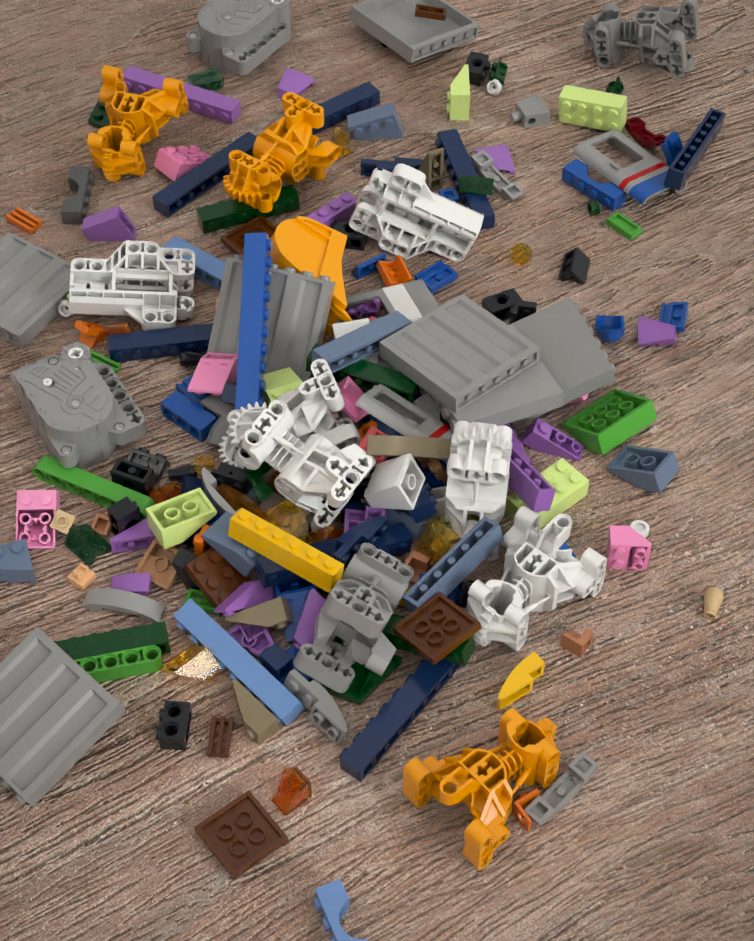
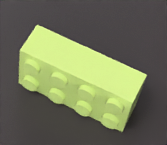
M569 85L564 86L559 96V122L604 131L617 129L622 132L627 119V96Z
M563 458L540 473L556 492L550 511L537 513L541 516V524L538 530L548 524L556 515L563 513L584 498L588 493L589 480ZM515 492L506 498L505 512L513 519L522 506L529 508Z

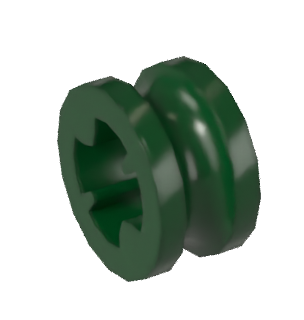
M598 200L587 202L590 216H593L594 213L596 215L600 214Z

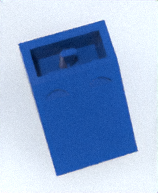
M304 578L273 586L275 598H288L294 622L288 624V628L283 629L287 643L293 642L292 637L307 593L312 588L318 592L317 586Z

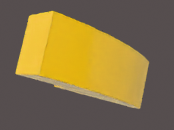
M535 651L523 659L507 677L498 695V711L532 691L534 680L544 674L545 662Z

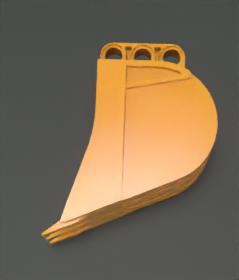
M298 216L297 218L287 219L278 225L270 238L273 241V250H270V256L272 257V263L279 264L278 268L292 267L296 269L295 272L302 273V271L312 272L314 277L319 278L320 275L331 277L330 281L336 282L322 343L324 345L326 344L324 340L327 335L333 336L332 324H335L339 318L344 322L353 321L345 311L347 301L342 275V255L347 235L311 218Z

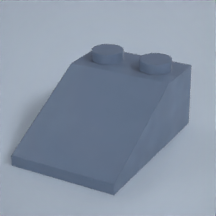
M626 445L606 467L607 471L642 490L661 493L679 471L674 451Z
M226 511L201 537L246 577L255 568L256 557L262 555L228 536L230 518L234 514Z

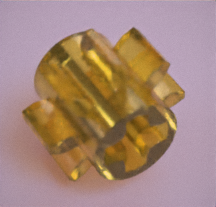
M520 243L511 248L513 252L510 255L514 263H520L522 266L531 261L532 251L528 245Z

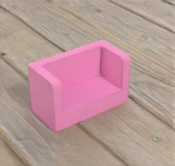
M349 376L337 383L345 401L342 410L355 423L369 414L355 405L364 392Z

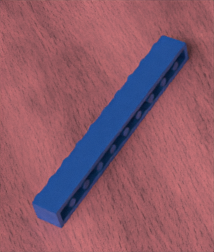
M267 232L245 233L235 410H240V407L246 409L248 403L254 407L255 402H258L259 407H262L265 402L263 391H266L264 373L267 372V364L264 360L268 354L265 340L269 335L266 320H269L270 316L267 302H270V292L268 291V285H271L269 268L272 267L270 250H273V241L269 238Z

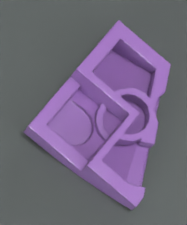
M286 69L278 86V98L282 99V96L288 92L297 95L304 93L306 87L310 84L312 86L315 85V79L304 73Z
M507 144L475 149V154L485 150L494 160L493 165L499 171L506 170L510 171L511 175L515 174Z
M376 298L345 311L352 320L365 319L370 316L378 318L380 299Z
M638 316L639 346L658 344L660 347L677 344L675 325Z
M366 506L365 511L345 509L344 533L366 520L384 516L385 509L371 508V506Z
M238 624L227 631L243 648L259 658L265 648L277 643L268 627L248 624L242 626Z

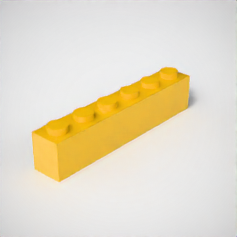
M241 508L230 518L229 537L328 593L334 588L338 580H342L343 563L246 509Z

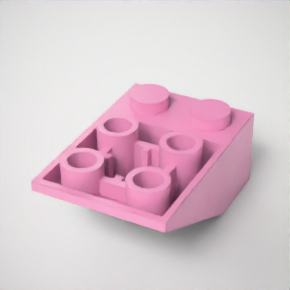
M195 145L159 148L154 167L172 181H176L210 158V155L203 153Z
M206 353L200 358L187 392H194L198 395L212 393L213 396L222 395L226 383L234 384L237 382L238 354Z
M17 490L15 541L26 539L28 549H55L58 530L51 528L50 524L57 509H60V493L57 490Z

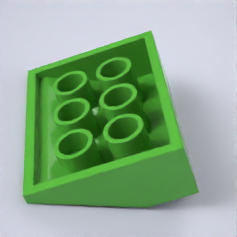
M614 388L562 422L561 427L590 451L604 455L617 445H621L629 437L636 435L644 427H648L657 417L651 399Z

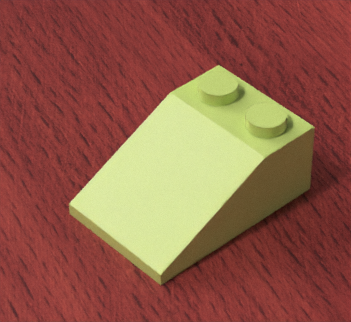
M468 64L464 65L450 84V91H447V101H450V104L446 105V114L450 115V120H469L470 83Z
M290 367L264 374L266 391H263V398L267 407L270 402L277 400L280 395L298 388L302 383V380Z
M201 488L145 508L148 526L164 550L183 543L217 514V510Z

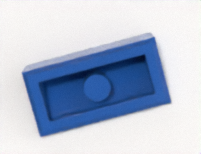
M384 252L355 266L351 274L359 280L377 271L376 264L378 260L386 261V253Z

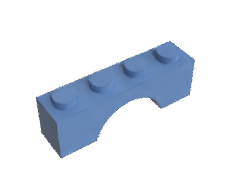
M341 879L315 888L313 903L316 911H321L323 915L321 922L325 932L329 931L332 936L330 941H368L367 939L351 937L340 925L343 914L349 909V897Z

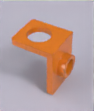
M538 788L530 793L520 795L513 804L512 813L526 831L530 830L532 821L524 809L539 795L540 791Z

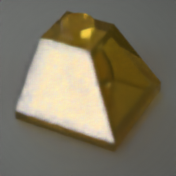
M288 499L277 501L261 517L301 541L310 539L303 508L293 504Z
M432 517L416 551L430 557V561L435 565L462 537L435 517Z
M191 645L161 667L160 671L162 673L208 680L215 676V671L221 667L208 647Z

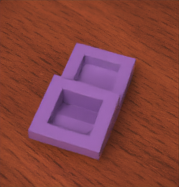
M130 573L112 576L111 588L140 595H149L152 576L151 573Z

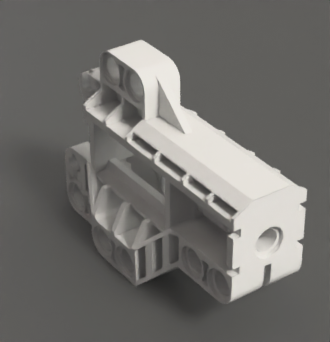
M397 164L392 172L385 169L382 171L377 170L378 168L374 169L369 185L363 187L357 198L356 208L350 218L349 226L353 230L378 240L381 249L396 256L401 255L405 260L430 250L455 262L462 261L478 237L484 214H480L469 207L467 208L438 195V193L430 191L425 183V174L408 165ZM353 220H359L361 224H356ZM369 227H374L377 231H372Z
M126 240L108 259L75 258L71 261L69 314L130 316L142 325L144 331L176 327V320H186V318H192L194 315L195 302L189 296L193 294L195 253L190 249L160 248L156 242ZM172 255L174 258L166 259L164 256ZM188 255L191 259L184 260L182 257ZM184 283H187V289H184Z

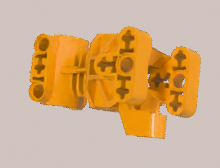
M104 65L101 71L103 86L99 93V101L106 104L105 109L110 126L100 128L98 133L90 132L87 138V146L94 161V166L102 168V171H104L103 175L108 181L118 182V180H121V174L143 177L146 164L140 144L155 139L159 135L158 130L168 123L170 117L178 118L179 115L185 116L188 112L189 104L183 81L165 77L162 85L163 90L152 89L140 95L131 94L128 92L127 85L124 82L122 69Z
M292 92L285 93L282 96L283 112L285 115L256 137L253 147L254 157L240 150L231 151L229 153L230 175L223 176V186L225 192H228V196H233V200L239 199V202H243L254 209L258 208L263 213L272 211L273 203L277 201L281 192V179L291 185L301 181L306 176L315 180H322L326 177V168L334 163L342 152L340 146L329 140L323 141L315 148L319 137L312 134V128L318 129L324 126V109Z
M510 708L500 719L499 746L489 750L466 747L462 749V754L446 756L440 761L434 755L427 757L423 761L415 757L403 769V794L418 809L424 807L432 796L440 804L448 806L465 803L470 808L474 818L464 832L465 846L463 847V855L478 870H482L492 860L494 850L503 844L511 833L505 827V823L511 814L512 799L516 790L522 784L533 786L537 782L543 788H547L556 779V772L558 771L560 761L559 756L561 754L554 742L555 734L558 731L556 730L557 726L549 718L546 719L545 717L537 722L527 720L517 710ZM510 780L516 781V786L513 790L509 785Z

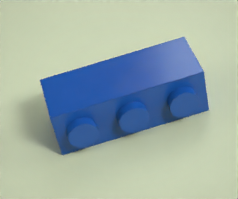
M177 390L160 403L164 417L201 443L207 439L212 426L217 421L213 413L207 412L200 404L194 403L188 396L181 394Z

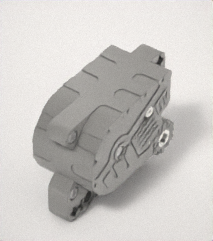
M211 0L199 11L197 16L198 25L186 34L187 49L190 52L201 51L203 63L208 68L219 73L247 75L278 48L290 42V0Z
M79 342L69 344L62 349L61 356L50 355L16 369L11 373L13 388L20 399L23 413L33 425L38 437L43 441L46 450L64 468H73L74 466L79 468L92 467L107 460L114 453L118 445H125L141 438L147 432L143 413L115 372L107 364L93 362L90 348L86 344Z

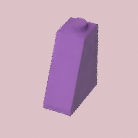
M116 206L85 217L83 219L82 232L90 241H134L136 227L120 206Z
M314 588L307 593L292 637L293 647L297 651H299L303 644L313 645L315 622L326 601Z

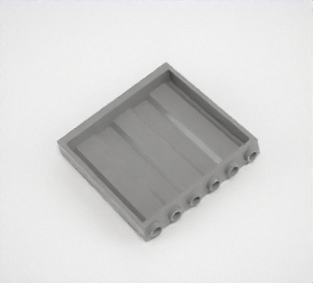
M10 232L0 239V337L23 348L60 314L58 306L62 300H67V295L69 294L71 262H67L59 256L53 255L45 249Z
M234 254L233 257H227L207 353L238 354L243 255ZM272 263V267L269 268L271 285H268L270 302H267L270 316L269 320H266L269 335L265 340L268 354L264 360L267 364V372L264 374L290 367L304 382L314 377L313 373L306 371V359L315 343L320 345L323 343L336 282L330 281L331 277L320 275L318 278L314 277L312 272L302 271V273L295 272V268L285 266V269L278 268L279 264Z
M461 294L380 341L379 353L381 358L453 412L457 413L538 363L540 347L467 296Z
M38 627L0 663V776L3 778L1 783L9 791L14 789L17 792L14 796L23 805L27 802L32 807L39 802L126 711L108 691Z

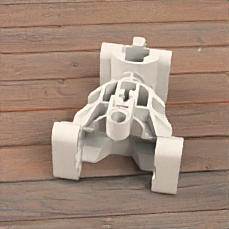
M316 359L311 364V371L314 377L302 382L298 388L286 392L277 398V400L285 403L287 409L294 417V425L289 432L294 434L303 443L312 434H320L339 449L352 444L359 446L361 437L352 419L342 410L345 401L329 365L324 359ZM233 410L228 414L227 420L229 424L231 418H234L235 412L239 413V410ZM228 436L222 437L223 442L219 443L221 449L218 450L221 461L244 469V467L239 466L235 462L237 446H230L233 439H228ZM272 468L262 476L266 482L271 479L275 469Z
M273 400L268 408H266V402L263 403L262 407H259L258 402H255L254 407L249 403L246 409L240 407L239 413L235 412L234 418H231V425L227 430L231 432L228 435V439H233L230 446L238 447L235 462L241 467L256 470L266 461L275 470L279 471L280 474L274 481L277 491L293 504L315 513L310 522V527L317 534L324 533L348 503L356 487L376 465L375 459L370 455H366V451L356 444L339 449L320 434H312L305 443L300 441L299 438H296L294 434L289 432L294 425V417L281 400ZM272 410H277L280 414H274ZM241 453H247L249 458L243 457ZM345 478H350L353 484L348 483ZM328 505L334 507L336 511L330 510ZM324 516L326 518L325 521L322 524H319L318 522Z
M467 421L455 423L451 439L450 457L447 463V486L433 488L429 492L430 494L433 493L438 503L435 505L438 513L433 515V517L441 518L445 515L444 521H450L453 529L446 530L443 534L441 547L443 554H446L478 523L475 520L467 521L468 514L480 515L479 521L484 516L498 524L502 520L505 513L513 431L510 427L479 422L469 423ZM500 544L484 560L494 561L498 559Z
M522 506L517 511L514 525L504 535V540L501 542V545L507 548L502 579L489 580L486 584L476 580L468 591L467 613L478 620L482 627L473 635L475 642L485 647L487 644L490 645L492 640L502 642L517 652L524 645L527 638L530 611H552L556 608L557 603L570 600L576 594L586 598L588 595L595 597L599 593L604 582L607 558L590 547L583 553L580 561L572 556L571 548L559 550L571 534L572 519L569 515H556L544 527L542 533L540 528L538 533L541 516L526 506Z

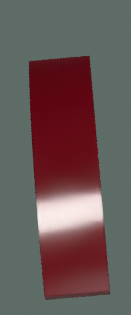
M638 117L626 120L625 128L636 142L644 147L653 148L660 146L667 138L663 134L654 135L647 130L645 122Z

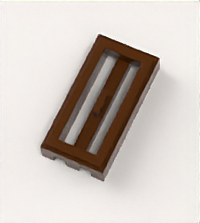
M416 4L415 17L445 21L446 8Z
M212 715L207 757L229 758L234 717L229 716L228 719L225 716L217 718V716ZM216 724H220L216 752H213ZM224 724H228L225 750L221 752Z

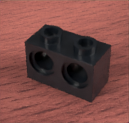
M165 701L164 709H160L159 712L161 727H157L156 740H159L161 749H187L192 718L191 702Z

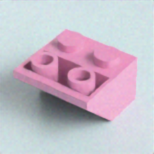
M610 525L606 545L607 568L616 570H647L651 542L631 526Z

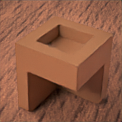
M412 550L404 563L413 569L414 574L410 580L412 584L418 582L421 573L427 572L431 559Z
M587 628L582 635L574 630H570L568 633L563 632L560 646L582 657L592 644L594 632Z

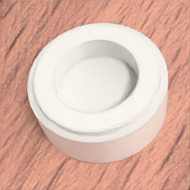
M635 520L630 524L644 538L648 536L650 528L645 521Z

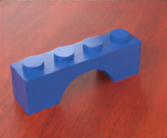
M575 158L563 167V182L589 198L598 200L599 204L612 212L626 202V192L612 182L598 183L593 181L588 176V165Z

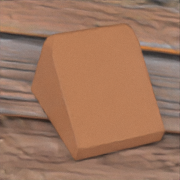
M96 512L89 531L108 537L111 533L109 517Z

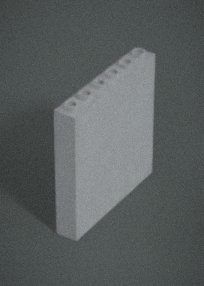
M367 0L352 5L350 20L410 63L476 39L480 24L444 0ZM416 4L446 8L445 21L415 17Z
M570 297L512 323L520 334L540 347L539 360L563 390V405L616 381L614 375L616 368L614 364L608 362L609 357L605 350L600 349L602 346L599 339L593 337L595 334L592 327H587L586 324L588 323L584 314L580 315L579 312L581 311L577 302L573 303ZM549 411L511 422L513 427L519 426Z
M513 324L509 325L511 328L518 332V330L514 327ZM539 360L535 365L457 413L453 412L432 395L431 397L435 406L441 410L443 418L449 422L451 430L454 431V425L458 421L501 426L563 407L564 392Z

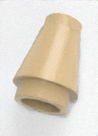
M709 587L704 592V617L708 619L716 618L724 600L721 589Z

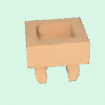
M82 563L67 576L68 582L82 591L97 578L96 573Z

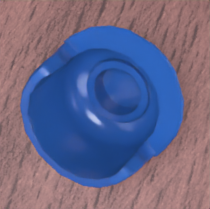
M597 315L594 328L597 336L607 343L620 340L625 331L624 315Z

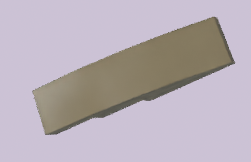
M367 435L366 455L396 458L405 454H411L413 458L448 460L450 457L451 439Z

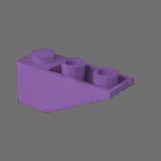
M539 418L534 420L525 429L522 443L537 452L580 461L584 449L582 444Z
M259 579L244 582L214 609V613H222L223 616L234 615L235 610L240 612L275 599L274 587L263 588Z

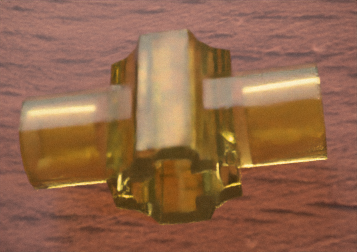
M340 127L334 128L332 131L334 144L342 148L341 154L343 156L350 155L351 148L349 146L348 132H344Z
M195 455L194 472L202 473L201 469L204 467L207 470L215 469L214 455Z

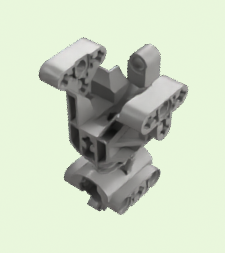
M683 0L681 7L645 6L636 13L635 22L633 20H621L620 9L616 4L608 2L604 5L601 15L597 17L593 14L592 18L589 17L587 22H585L582 30V38H585L583 42L588 43L587 48H592L591 52L594 51L598 57L597 64L600 67L606 68L610 64L619 62L625 55V49L639 50L640 61L643 64L666 65L672 77L681 78L684 76V73L691 72L694 69L693 55L687 53L685 39L693 41L697 38L700 29L698 0Z
M363 543L342 575V580H338L330 591L316 619L313 645L306 643L300 647L293 661L294 666L338 693L346 692L352 683L355 671L350 666L355 662L362 665L366 664L365 667L382 676L397 650L382 631L406 591L408 583L414 574L413 569L385 551L377 549L374 545ZM335 636L347 642L344 648L339 643L332 642Z

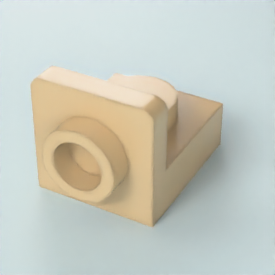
M57 509L50 527L68 534L72 525L76 526L79 519Z

